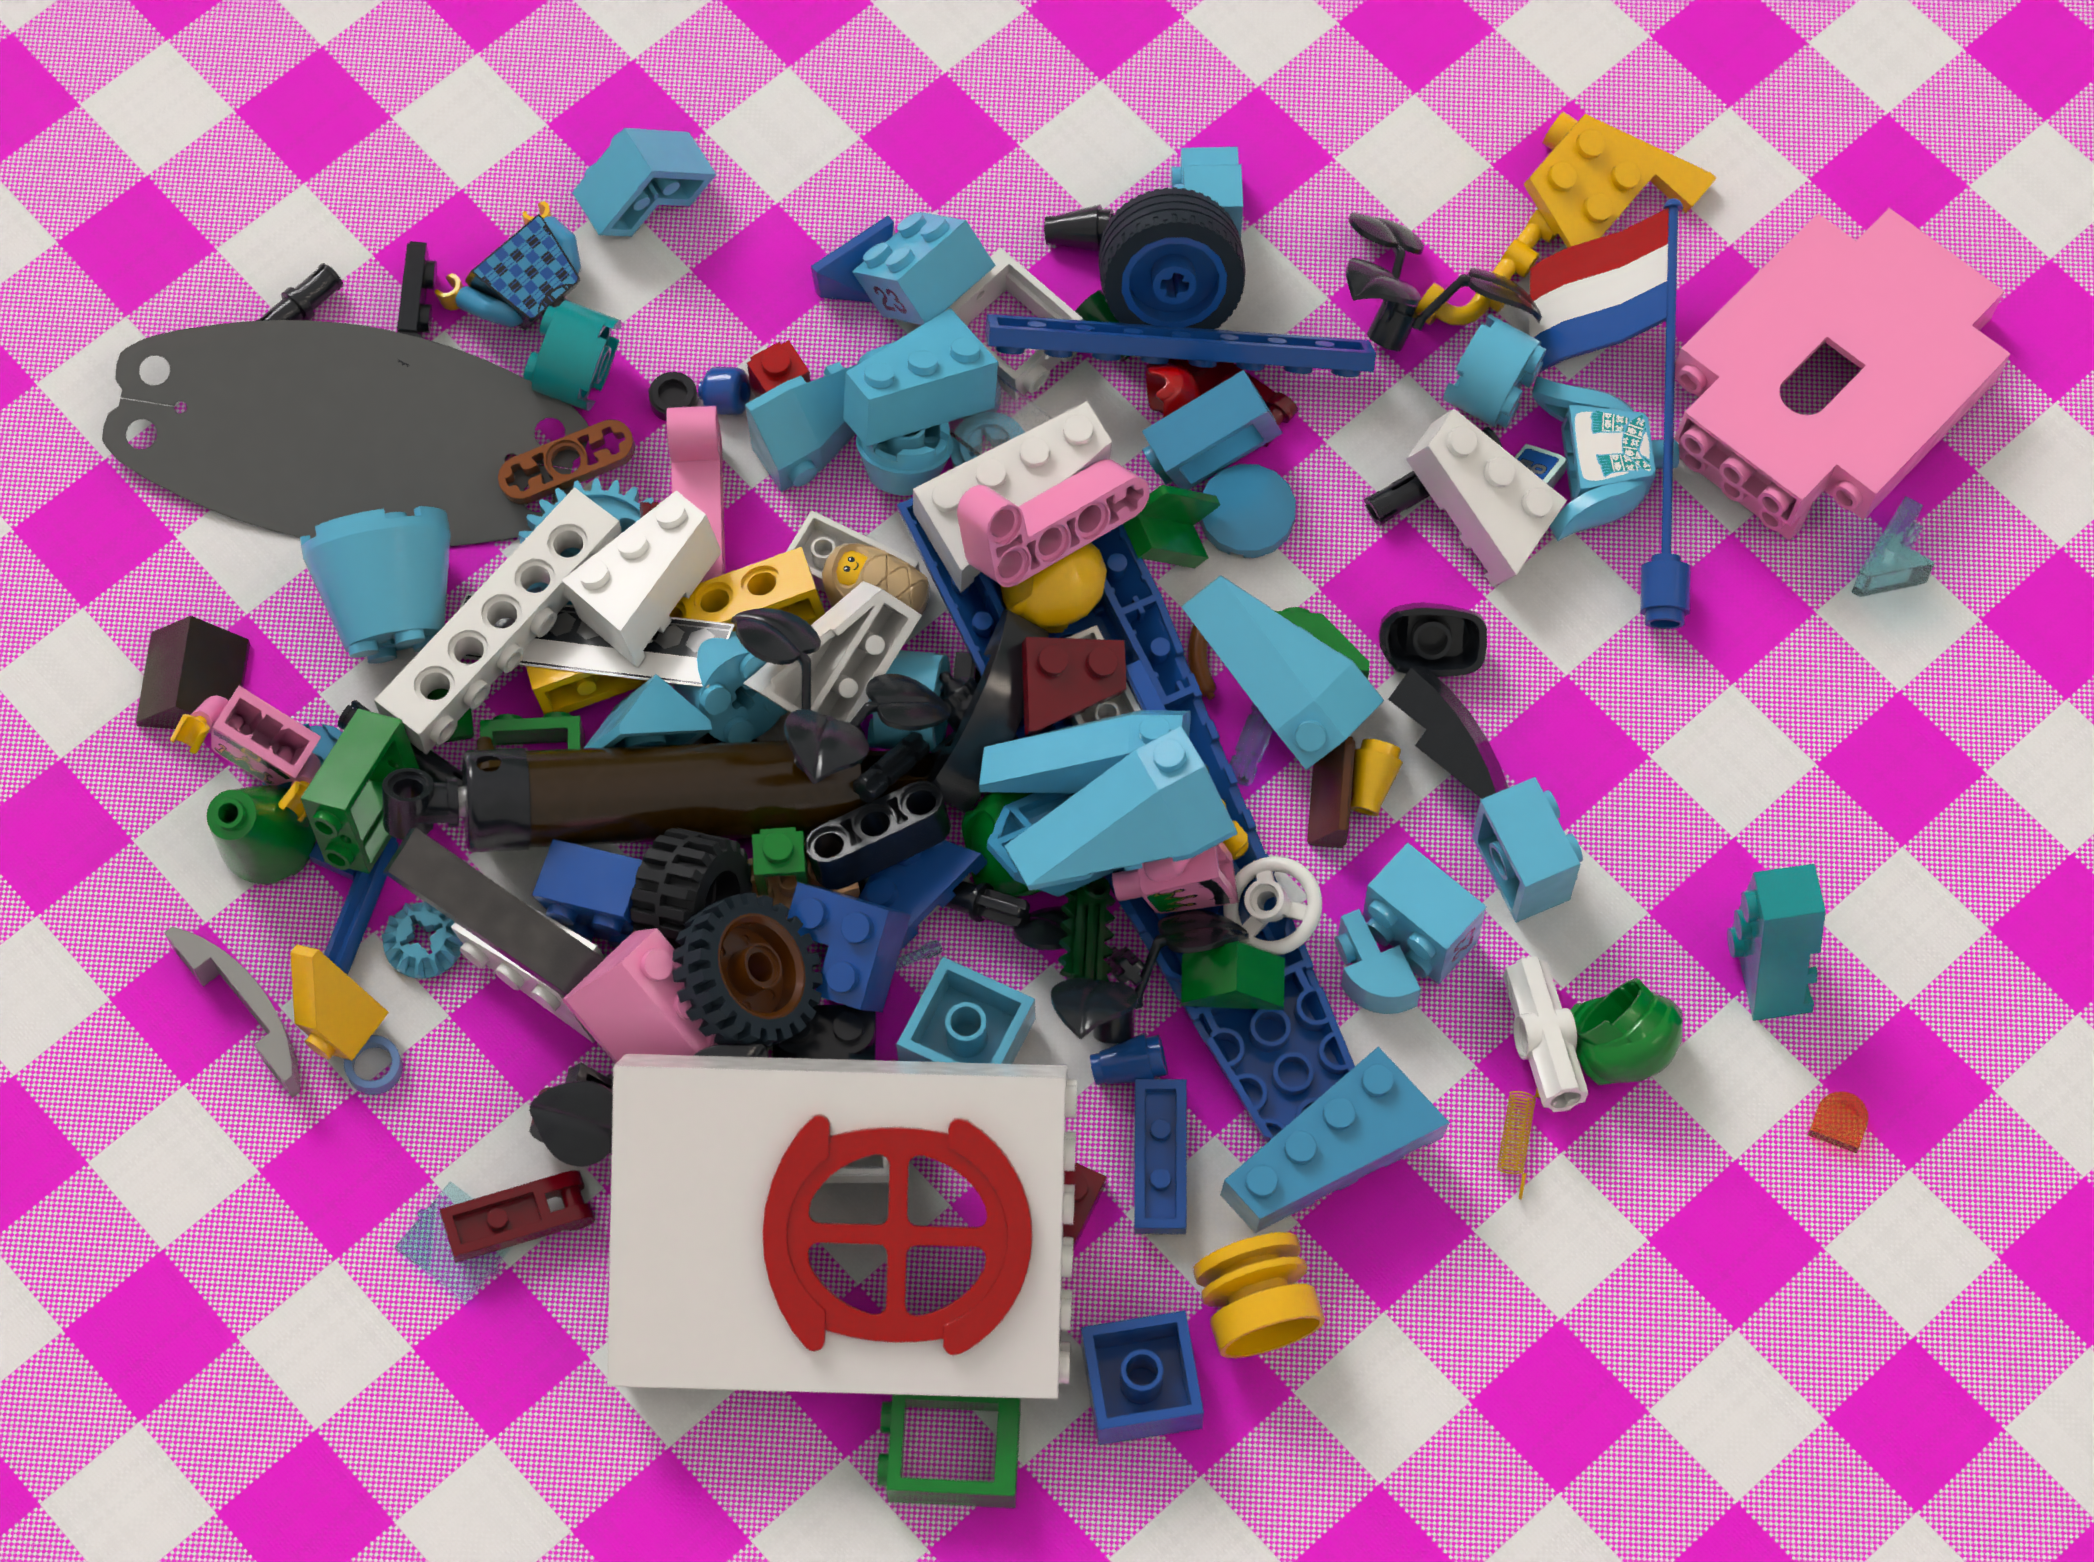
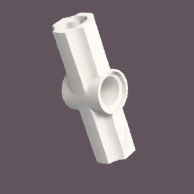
M1538 956L1521 958L1517 963L1506 967L1503 974L1509 1000L1515 1014L1513 1033L1516 1049L1522 1060H1529L1542 1106L1552 1109L1553 1112L1567 1111L1577 1104L1585 1102L1588 1095L1587 1085L1576 1054L1577 1029L1575 1020L1569 1008L1561 1007L1548 962L1539 960Z

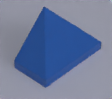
M889 216L884 217L811 265L815 292L821 298L873 303L852 271L864 262L863 256L870 248L888 241L896 234L894 221Z

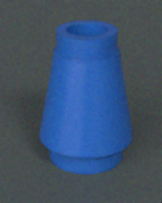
M1145 1032L1099 1053L1090 1055L1091 1069L1096 1085L1103 1083H1135V1079H1157L1156 1077L1168 1075L1167 1062L1160 1035L1147 1037Z

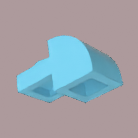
M1360 909L1341 916L1338 936H1335L1334 939L1342 961L1346 965L1352 963V965L1343 968L1341 986L1348 997L1362 1008L1381 1014H1396L1417 1007L1421 988L1400 945L1380 952Z

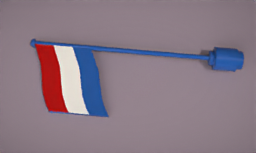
M1676 198L1667 200L1664 204V210L1623 231L1565 248L1530 268V297L1540 310L1542 319L1538 323L1535 317L1529 313V335L1541 341V347L1547 349L1541 361L1543 366L1540 372L1564 360L1621 344L1666 322L1661 554L1653 555L1650 562H1646L1641 566L1640 613L1645 615V625L1657 629L1683 627L1685 625V616L1690 614L1691 566L1681 562V556L1671 554L1678 211L1683 209L1681 201Z

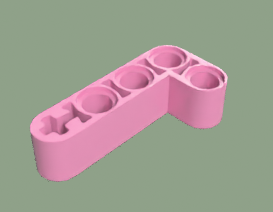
M717 406L667 408V439L671 459L672 493L677 490L706 514L722 551L701 580V582L725 574L723 457Z
M1103 459L1019 507L985 485L974 486L964 493L957 507V517L965 557L971 566L1001 586L1012 587L1018 585L1137 516L1148 502L1150 488L1144 479L1111 459Z

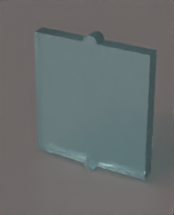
M450 1181L426 1210L421 1209L418 1211L419 1219L395 1248L466 1303L490 1274L495 1275L498 1273L499 1268L497 1265L513 1246L461 1262H454L441 1220L440 1209L469 1201L473 1198Z

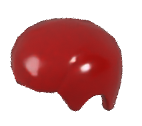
M1173 363L1146 365L1149 407L1153 411L1162 413L1163 418L1201 396L1197 382L1185 367Z

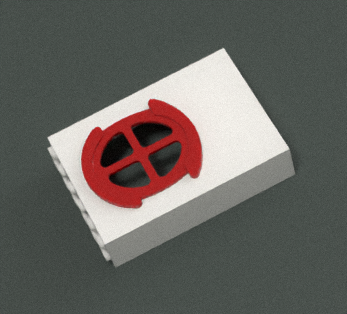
M625 1054L613 1066L607 1386L1058 1399L1059 1384H1069L1071 1342L1060 1341L1061 1331H1071L1072 1290L1062 1289V1277L1072 1278L1073 1237H1063V1224H1073L1075 1185L1064 1184L1065 1171H1075L1076 1132H1066V1118H1076L1077 1079H1067V1065ZM871 1155H883L888 1159L889 1208L888 1219L884 1223H819L811 1218L809 1212L811 1200L831 1175L851 1162ZM915 1156H926L946 1164L962 1175L980 1195L986 1208V1222L979 1227L920 1226L911 1223L908 1219L910 1160ZM815 1243L878 1244L883 1246L887 1251V1295L884 1311L878 1314H871L859 1310L830 1292L820 1281L810 1264L809 1248ZM917 1245L977 1247L984 1251L986 1257L984 1269L975 1283L962 1296L933 1312L922 1315H914L908 1312L906 1308V1262L909 1248Z

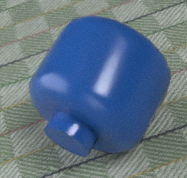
M712 367L706 372L703 381L699 383V398L703 400L704 406H717L718 415H740L746 410L745 404L750 401L751 387L749 377L741 368Z

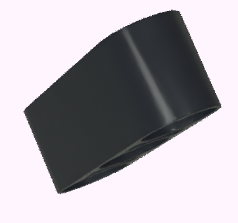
M917 781L820 825L811 831L805 846L816 880L827 889L838 890L939 844L950 833L951 823L940 788L929 781Z

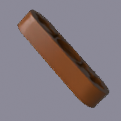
M612 419L605 420L508 459L499 470V486L506 498L511 502L529 504L554 494L557 488L564 490L573 486L574 481L578 480L581 483L625 465L634 454L635 442L630 429L624 423ZM613 433L616 439L625 438L624 441L619 443L620 452L611 455L608 449L594 452L597 463L590 465L589 457L582 443L589 441L591 449L594 450L605 444L604 436ZM563 450H573L580 455V465L571 474H561L553 468L555 456ZM544 460V466L552 481L545 483L542 474L528 480L529 488L525 491H520L517 485L509 487V484L515 480V471L522 469L526 475H532L540 471L536 462Z

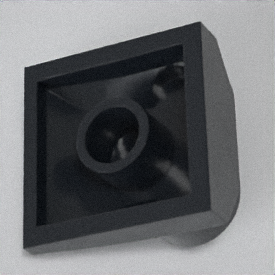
M816 1005L812 1007L816 1011L813 1019L805 1023L807 1027L793 1037L773 1045V1058L876 1060V1012L859 1010L847 1005Z

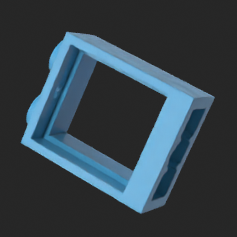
M1242 370L1144 429L1142 432L1149 446L1142 449L1155 473L1159 474L1165 485L1174 482L1178 488L1189 490L1283 434L1262 396L1245 371Z

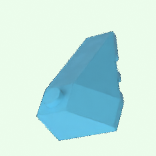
M1222 575L1181 606L1277 735L1306 770L1345 741L1384 701L1383 697L1353 660L1318 640L1304 628L1298 627L1272 610L1271 607Z
M1138 710L986 746L983 751L979 790L980 792L1077 793L1134 750L1179 726L1183 727L1189 737L1190 711Z

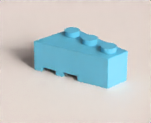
M949 308L845 372L843 419L867 447L995 408L998 361L958 315Z

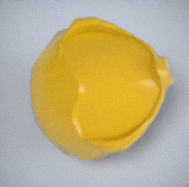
M1090 542L1018 585L1003 587L999 584L1007 610L1045 629L1049 633H1062L1069 624L1087 616L1101 600L1107 570L1100 550Z

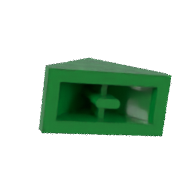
M1238 941L1207 951L1182 954L1181 1006L1283 1010L1285 958Z

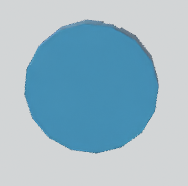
M1238 464L1217 473L1207 482L1202 492L1217 496L1220 503L1217 509L1199 521L1205 537L1218 550L1229 555L1231 552L1241 554L1243 558H1257L1274 552L1287 541L1295 523L1296 500L1289 484L1277 472L1257 464Z

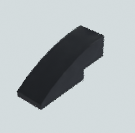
M1425 666L1411 667L1388 700L1426 729L1415 746L1481 799L1507 789V782L1493 749L1468 709L1450 688Z

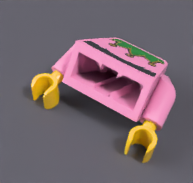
M240 685L229 701L222 696H211L191 715H182L170 738L171 742H183L191 747L190 753L197 754L207 734L210 732L211 749L260 781L267 785L276 786L291 782L290 789L279 801L278 806L282 810L288 807L298 816L297 820L299 822L304 820L307 814L300 798L321 767L320 759L312 753L321 736Z
M1232 821L1237 830V835L1191 859L1173 862L1172 858L1142 863L1143 868L1113 871L1112 880L1117 900L1125 901L1143 897L1155 913L1160 914L1239 903L1233 860L1240 858L1247 852L1249 846L1247 833L1237 821Z

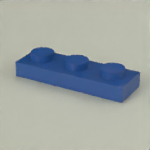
M1135 1079L1134 1234H1186L1187 1079Z

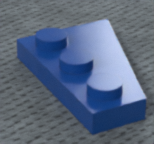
M943 840L927 850L871 875L858 898L911 914L901 947L902 950L919 933L918 925L938 905L944 908L956 896L953 890L970 872L976 875L987 864V860L981 853Z

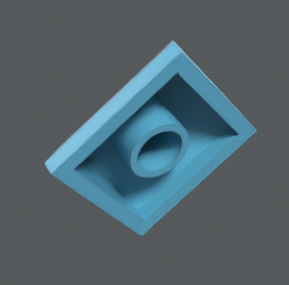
M655 674L613 708L584 748L693 744L710 732L712 725L708 717Z

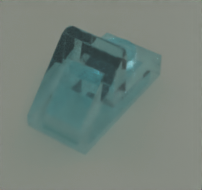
M1905 496L1859 571L1852 589L1853 594L1863 597L1917 586L1927 582L1934 562L1912 550L1923 529L1922 525L1916 523L1923 507L1922 504Z

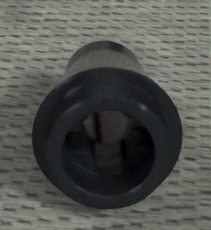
M1096 205L1057 216H1046L1044 222L1046 244H1057L1099 252L1103 231L1107 223L1110 222L1112 215H1114L1113 209H1102L1101 205Z

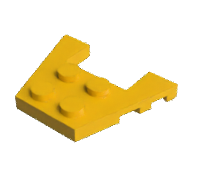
M1584 114L1523 185L1554 236L1559 234L1568 248L1602 237L1649 181L1669 199L1676 198L1680 200L1683 205L1682 210L1686 213L1695 205L1717 177L1700 167Z

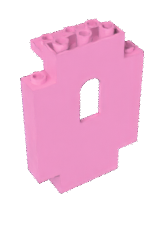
M1890 208L1857 240H1854L1817 213L1681 348L1675 362V380L1686 391L1697 395L1699 398L1684 412L1674 440L1679 443V458L1692 471L1702 474L1718 486L1729 499L1739 502L1759 517L1766 527L1779 532L1789 541L1802 528L1813 502L1824 491L1832 496L1842 508L1852 511L1864 520L1998 380L2011 353L1980 332V330L1992 318L2004 294V290ZM1824 342L1862 369L1824 409L1816 414L1803 415L1790 410L1780 397V387Z

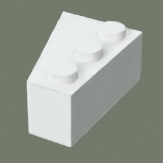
M676 490L565 577L562 582L578 617L638 668L646 657L643 651L657 631L663 633L671 623L669 614L682 597H690L722 551L706 514Z
M863 581L815 621L811 626L817 632L821 645L818 651L807 654L811 659V710L850 723L862 706L869 701L866 695L868 682L876 676L886 674L922 615L883 589ZM797 660L787 665L767 662L743 683L789 713L801 709L802 669Z

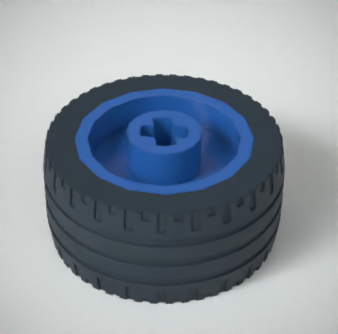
M1177 187L1172 189H1155L1151 192L1147 191L1145 194H1140L1136 198L1130 199L1128 203L1123 204L1122 208L1118 209L1115 215H1112L1110 222L1107 223L1103 231L1098 259L1101 287L1108 307L1119 323L1214 330L1219 328L1222 323H1225L1229 316L1231 317L1234 309L1236 310L1238 303H1240L1244 289L1246 269L1239 233L1227 211L1222 206H1219L1218 202L1213 201L1208 196H1204L1203 193L1186 190V188L1177 189Z

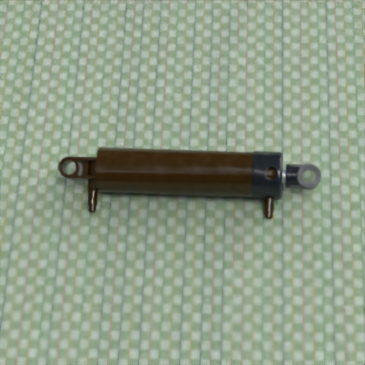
M860 725V726L858 727V729H859V730L863 733V735L865 736V733L863 732L862 727H861V725ZM483 736L477 740L476 750H468L463 755L462 786H458L457 776L446 777V782H433L429 774L416 768H402L389 773L384 778L382 784L383 826L385 831L391 836L404 839L411 828H417L427 835L433 829L434 823H447L448 828L459 827V817H464L466 845L471 852L529 850L530 847H548L553 839L577 845L653 842L659 835H664L665 831L671 828H681L727 839L752 838V834H760V829L796 827V831H803L804 835H809L811 831L820 825L868 804L861 801L859 794L853 791V782L889 750L871 751L869 749L866 758L860 764L835 772L820 782L813 784L806 773L796 766L794 762L795 756L787 740L526 751L525 748L495 749L492 739ZM931 753L926 755L892 786L890 785L878 798L910 783L927 781L936 759Z

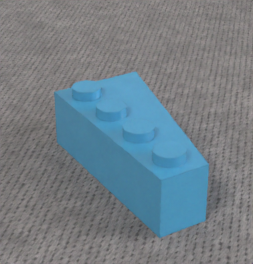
M1378 1046L1224 1180L1220 1196L1251 1230L1257 1233L1314 1204L1316 1200L1338 1189L1342 1190L1357 1182L1359 1178L1383 1166L1387 1167L1401 1160L1406 1154L1442 1139L1450 1122Z

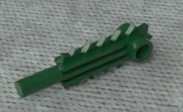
M1105 877L1064 894L1068 898V902L1062 905L1060 909L1070 919L1061 922L1059 926L1069 936L1062 938L1059 944L1068 953L1060 956L1058 961L1064 966L1059 974L1065 976L1066 980L1087 978L1096 982L1100 980L1110 982L1107 974L1111 973L1113 969L1103 959L1111 956L1113 951L1104 942L1112 939L1114 934L1105 925L1113 922L1115 917L1106 908L1114 905L1116 900L1109 894L1110 885Z

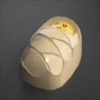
M845 543L835 547L825 560L822 579L831 607L837 604L861 582L865 581L888 592L921 615L924 613L930 597L927 577L910 564L890 553L864 544Z

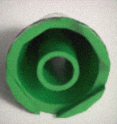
M276 785L232 789L219 793L211 801L207 810L208 826L223 861L238 877L251 883L271 885L290 875H296L303 870L309 861V855L315 846L316 837L308 817L306 816L302 822H299L297 820L298 816L288 807L282 810L278 806L279 801L289 789Z

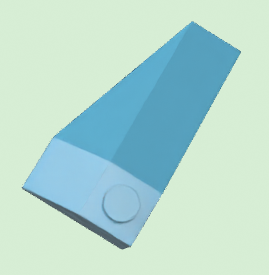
M892 343L867 351L860 358L857 365ZM840 362L826 366L824 370L825 375L822 378L806 383L802 376L796 377L745 404L751 447L781 492L792 486H803L813 480L818 471L822 470L855 435V432L843 419L845 372L856 365L845 368Z
M1179 726L1131 752L1007 843L1005 848L1030 891L1090 879L1097 872L1124 867L1125 871L1143 868L1142 863L1172 858L1173 862L1191 859L1237 835V830L1205 764L1183 727Z

